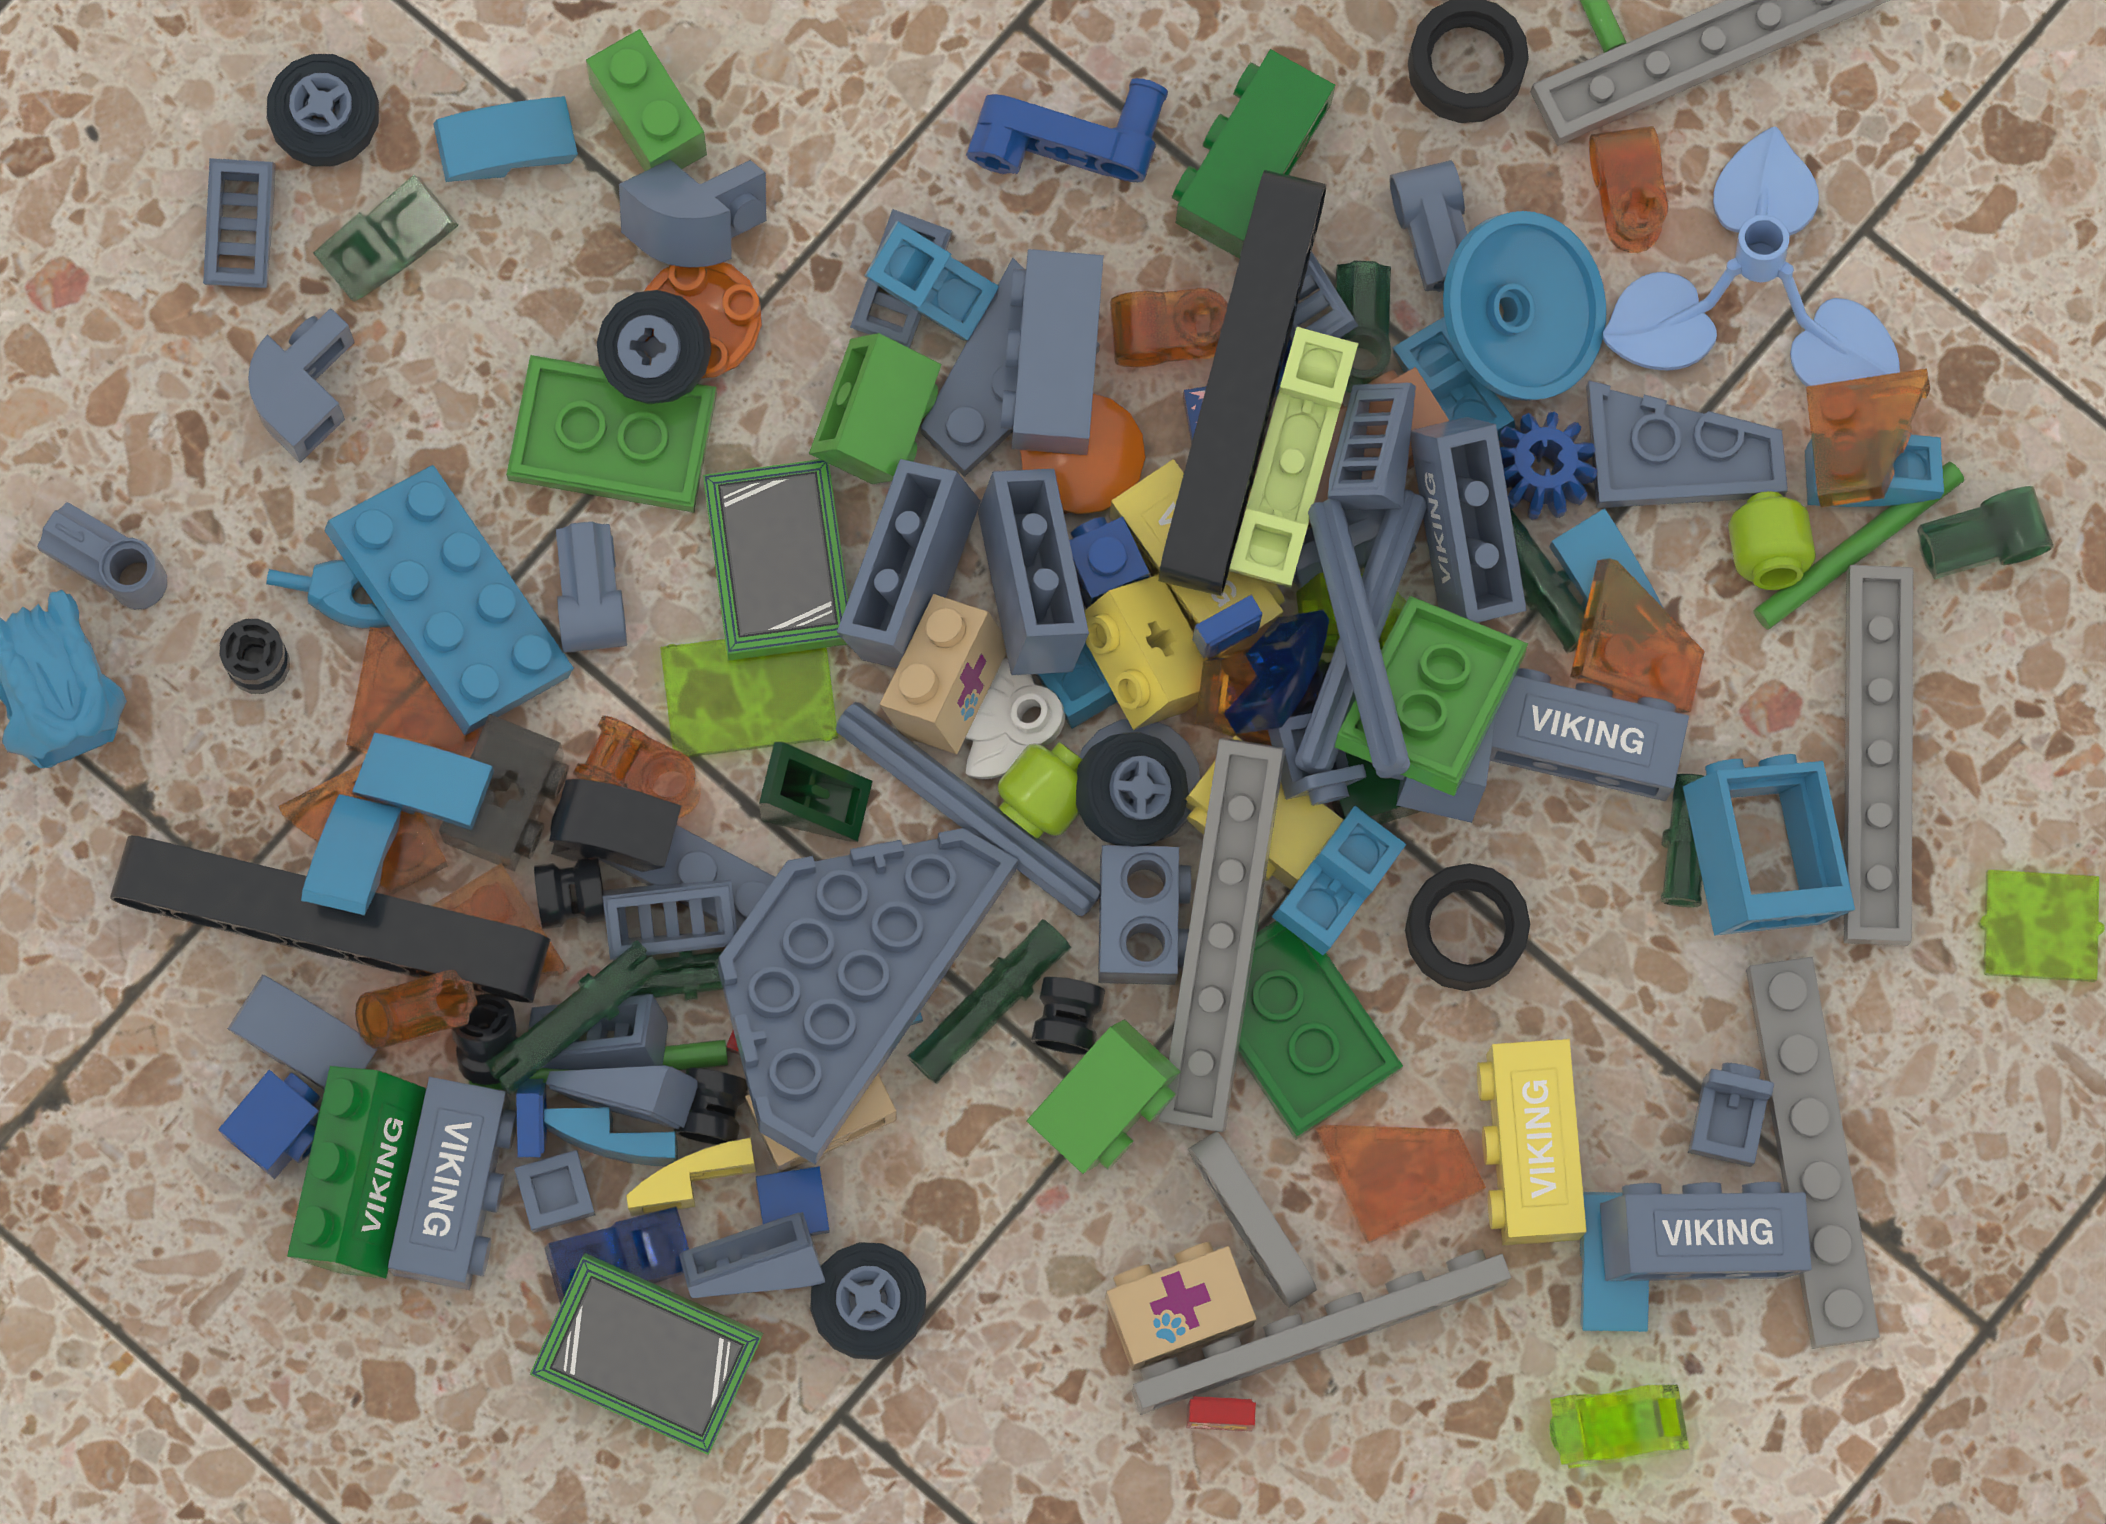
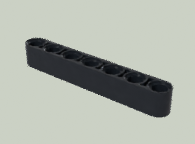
M1264 170L1170 524L1160 565L1159 582L1218 596L1223 594L1322 214L1327 187L1324 183Z
M133 835L127 838L110 895V899L119 904L160 916L478 993L498 995L507 1000L521 1003H533L551 940L540 933L380 893H375L365 915L301 901L302 890L307 877L305 875L151 838Z

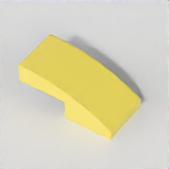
M751 1138L712 1146L663 1167L642 1181L626 1195L631 1216L695 1207L693 1181L756 1172Z

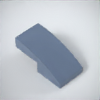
M265 975L260 977L227 1028L278 1063L287 1065L324 1090L330 1066L365 1069L379 1048V1045Z

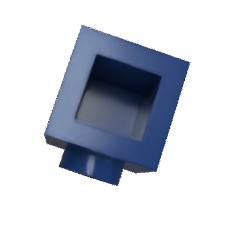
M1098 517L1079 525L1071 531L1070 534L1073 539L1069 541L1081 598L1086 609L1109 590L1149 578L1150 572L1123 517L1107 523L1105 517Z
M268 1070L218 1130L226 1140L273 1179H276L292 1159L297 1163H301L310 1155L319 1116V1110L314 1105L321 1097L293 1073H290L282 1081L272 1071Z

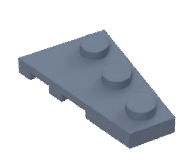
M1014 258L1009 263L998 284L1000 287L969 340L966 342L932 409L921 425V434L964 477L1013 432V429L1000 427L1003 390L1016 391L1018 368L1005 367L1008 329L1021 330L1023 307L1010 306L1013 268L1024 269ZM1098 342L1096 347V354L1100 351V344Z
M1588 381L1586 393L1590 439L1595 447L1592 462L1593 467L1597 469V476L1594 480L1596 508L1747 500L1757 493L1767 491L1778 492L1785 497L1788 492L1782 430L1710 411L1703 414L1666 404L1667 400L1645 394L1642 398L1611 390L1610 385Z

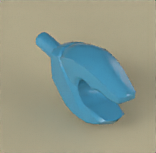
M344 559L316 564L312 577L272 569L268 571L267 585L308 592V604L340 624L362 629L390 627L375 605L372 603L359 604L353 599L355 591L362 587V585Z

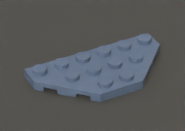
M961 828L940 832L937 839L902 845L901 840L853 848L850 849V855L819 861H814L813 856L787 860L721 953L718 961V972L760 1133L816 1165L1015 874L1018 864L1017 858L970 831Z

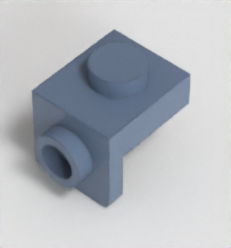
M1312 713L1276 720L1268 724L1267 728L1272 746L1286 748L1281 777L1286 800L1309 795L1312 806L1337 801L1349 796L1348 785L1367 777L1364 765L1349 767L1346 753L1340 749L1331 771L1311 775L1300 770L1296 765L1295 758Z
M1723 1063L1721 1070L1711 1069L1703 1078L1688 1153L1752 1167L1755 1164L1767 1101L1772 1096L1774 1083L1759 1079L1761 1071L1747 1065Z

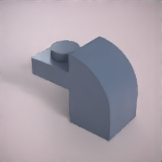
M669 159L619 184L621 233L647 255L666 264L681 267H704L732 259L731 238L767 221L766 172L751 160L699 184Z
M331 308L320 319L312 316L305 320L289 339L291 346L286 351L267 334L255 350L249 367V390L263 425L272 437L299 463L345 420L339 403L316 381L321 374L355 343L349 325Z

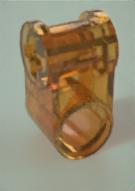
M1653 126L1592 134L1589 138L1590 165L1595 186L1599 191L1608 238L1618 249L1627 253H1640L1649 250L1657 242L1662 231V225L1668 214V199L1662 175L1661 150L1656 130ZM1630 209L1636 210L1639 219H1647L1645 223H1638L1635 214L1627 213V211Z
M1209 288L1167 292L1135 291L1111 298L1110 312L1115 363L1123 367H1148L1171 361L1214 357L1228 306L1227 301L1220 293ZM1197 315H1209V332H1197Z
M602 715L597 725L601 733L586 762L578 763L573 774L578 779L622 786L681 805L678 818H682L692 812L699 802L701 787L696 770L690 759L682 752L651 739L635 727L613 717ZM675 771L687 777L685 787L674 796L664 797L653 791L655 781L666 772Z

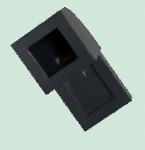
M567 779L560 802L554 811L551 821L549 841L554 843L551 854L574 862L580 859L598 857L640 872L664 868L681 805L609 783L585 779Z

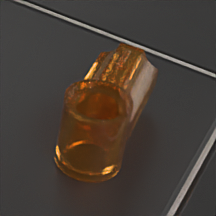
M455 969L406 983L365 992L359 997L355 1010L356 1025L360 1036L373 1049H381L431 1037L438 1032L468 1024L469 1014L472 1008L477 1005L472 982L465 981L459 977Z

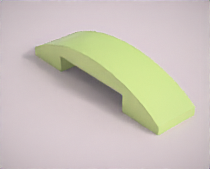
M1301 327L1296 328L1229 571L1291 588L1309 523L1308 511L1315 501L1358 343Z

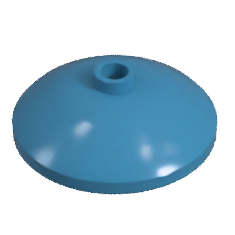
M1516 211L1497 215L1483 221L1465 236L1454 252L1444 283L1443 310L1452 346L1468 372L1492 392L1509 399L1521 401L1540 400L1556 396L1580 381L1594 363L1603 341V331L1606 326V298L1597 265L1579 237L1564 224L1552 217L1536 212ZM1499 303H1500V304L1502 305V307H1503V311H1504L1503 319H1502V317H1501V315H1500V312H1499Z

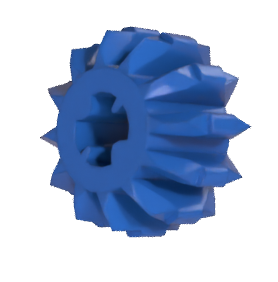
M1555 411L1548 413L1543 427H1539L1536 419L1532 414L1528 413L1523 415L1520 420L1521 432L1506 426L1499 436L1504 446L1500 447L1506 488H1513L1508 495L1510 509L1517 507L1523 499L1530 502L1528 517L1531 520L1538 519L1543 504L1548 505L1550 512L1555 518L1563 517L1567 510L1566 500L1581 505L1587 497V492L1582 484L1593 483L1597 476V469L1585 463L1595 453L1594 444L1588 442L1574 444L1581 431L1579 423L1573 422L1564 432L1556 429L1559 418ZM1535 456L1538 463L1541 462L1543 456L1555 463L1551 474L1548 468L1545 470L1544 475L1534 472L1532 465Z

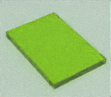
M725 639L680 645L669 644L660 647L674 759L681 758L686 760L694 756L773 747L774 742H785L790 745L814 741L829 742L832 739H838V733L835 729L837 723L827 647L728 661Z

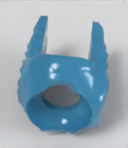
M63 590L50 592L47 612L43 611L38 604L31 611L22 607L17 613H12L6 622L0 618V700L6 706L7 718L10 720L4 730L2 743L7 752L23 755L39 768H52L60 762L71 760L78 755L101 747L107 742H113L121 713L127 702L122 688L102 674L92 645L81 629L77 603L71 594H66Z

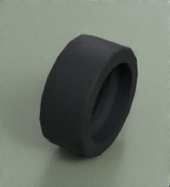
M1449 0L1433 8L1417 26L1408 57L1410 84L1420 102L1439 117L1458 123L1485 121L1503 112L1519 93L1529 61L1526 36L1516 18L1497 3L1487 0ZM1470 27L1484 31L1498 41L1503 50L1505 66L1502 76L1493 87L1483 92L1463 93L1450 89L1437 78L1432 67L1431 54L1435 43L1444 33L1454 28Z
M1468 863L1446 867L1425 881L1409 907L1405 934L1409 953L1423 974L1443 987L1469 991L1490 987L1510 973L1526 948L1531 924L1526 901L1513 881L1493 868ZM1465 890L1482 893L1493 900L1503 914L1506 928L1503 943L1497 952L1483 962L1469 965L1453 962L1441 954L1432 941L1429 927L1432 912L1439 901L1453 892Z

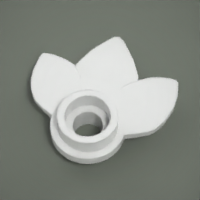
M1006 658L1003 659L965 739L973 741L966 764V774L970 778L993 779L1002 777L1029 744L1049 745L1059 736L1064 726L1065 712L1063 704L1060 702L1061 700L1058 699L1059 697L1047 687L1036 685L1031 674L1011 675L1008 659ZM1035 706L1041 707V714L1037 720L1031 723L1022 722V716L1028 709Z

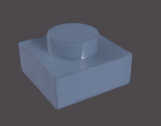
M577 1150L514 1168L533 1233L595 1216Z

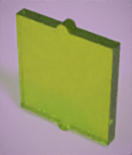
M1987 870L1985 915L1978 922L1979 927L1985 930L1984 975L2097 981L2098 936L2105 930L2104 924L2099 922V876Z

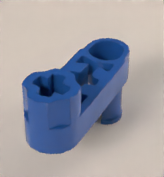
M1131 79L1125 104L1117 127L1108 128L1013 97L998 94L987 95L966 156L969 160L989 171L1000 174H1018L1025 153L1028 151L1107 177H1114L1128 182H1143L1156 148L1152 137L1163 102L1167 98L1168 90L1150 80Z

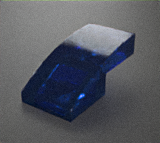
M1324 610L1278 617L1245 654L1257 676L1224 713L1236 734L1281 728L1293 714L1313 679L1322 655L1329 625V618Z
M676 1206L618 1221L609 1228L551 1242L544 1249L561 1305L584 1253L654 1284L684 1274L679 1254L689 1250Z

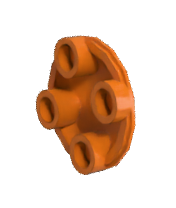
M722 262L704 267L669 265V267L661 270L645 288V291L661 290L681 296L700 312L709 329L711 356L706 373L702 378H714L738 367L754 349L762 327L760 299L750 280L731 264Z
M1093 394L1087 455L1020 450L1022 470H1055L1064 514L1103 512L1110 508L1111 500L1140 482L1146 458L1143 434L1132 415L1111 398Z

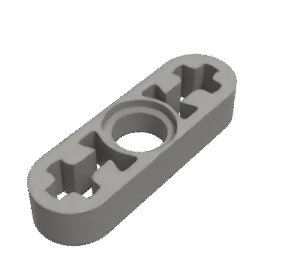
M1215 1131L1188 1148L1198 1171L1283 1303L1289 1308L1315 1292L1317 1288L1309 1271L1223 1137Z

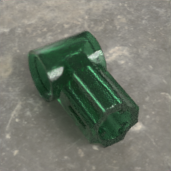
M1354 260L1351 263L1338 264L1336 266L1335 288L1359 325L1340 339L1358 343L1357 348L1368 350L1377 360V365L1369 370H1358L1352 367L1345 390L1347 393H1351L1353 385L1368 384L1378 376L1386 373L1392 353L1389 341L1391 267L1381 265L1376 261Z
M2033 486L2019 487L2002 492L1983 501L1978 508L1920 524L1917 529L1920 551L1926 569L1931 572L1934 579L1999 561L2000 565L2004 566L2020 563L2040 556L2054 548Z

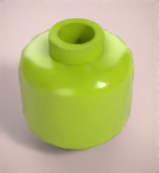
M1773 491L1757 493L1751 496L1746 504L1737 509L1729 520L1728 528L1736 571L1747 581L1754 582V585L1758 588L1778 590L1795 585L1802 579L1803 574L1809 570L1815 561L1816 553L1807 508L1797 500L1783 497L1782 494Z
M1058 742L1052 751L1041 744H1029L998 783V792L1004 799L999 809L1037 839L1044 832L1053 836L1062 835L1079 815L1076 808V784L1078 779L1077 769L1082 759L1061 742Z

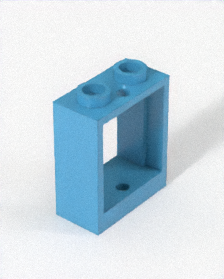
M1784 754L1759 761V767L1744 768L1743 759H1728L1707 765L1705 767L1706 776L1683 786L1714 936L1821 925L1855 910L1823 761L1797 763L1795 754ZM1779 794L1799 890L1751 895L1731 798Z

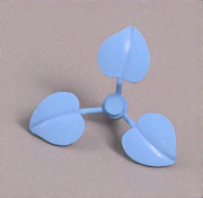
M1775 126L1765 130L1745 144L1727 163L1716 182L1713 193L1715 214L1723 227L1732 232L1739 233L1735 258L1727 262L1726 270L1709 295L1699 302L1696 288L1686 278L1668 272L1647 274L1635 280L1624 290L1615 305L1608 325L1603 331L1605 344L1621 358L1632 364L1665 371L1686 368L1699 362L1715 345L1717 338L1716 327L1705 312L1711 310L1717 304L1735 276L1741 274L1754 282H1768L1779 277L1783 282L1798 324L1805 329L1794 339L1790 352L1794 372L1805 386L1821 395L1849 397L1892 386L1899 379L1900 374L1898 353L1892 338L1877 316L1863 305L1848 299L1833 298L1825 301L1819 307L1814 320L1807 315L1793 277L1794 268L1786 262L1789 236L1804 229L1817 211L1819 201L1818 187L1809 168L1792 150L1781 131Z

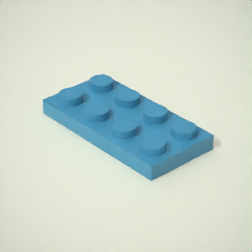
M434 465L328 520L324 530L464 735L473 732L569 678L574 667Z

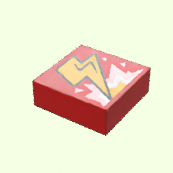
M1193 1396L1187 1405L1186 1428L1251 1432L1255 1426L1256 1402H1252V1399Z

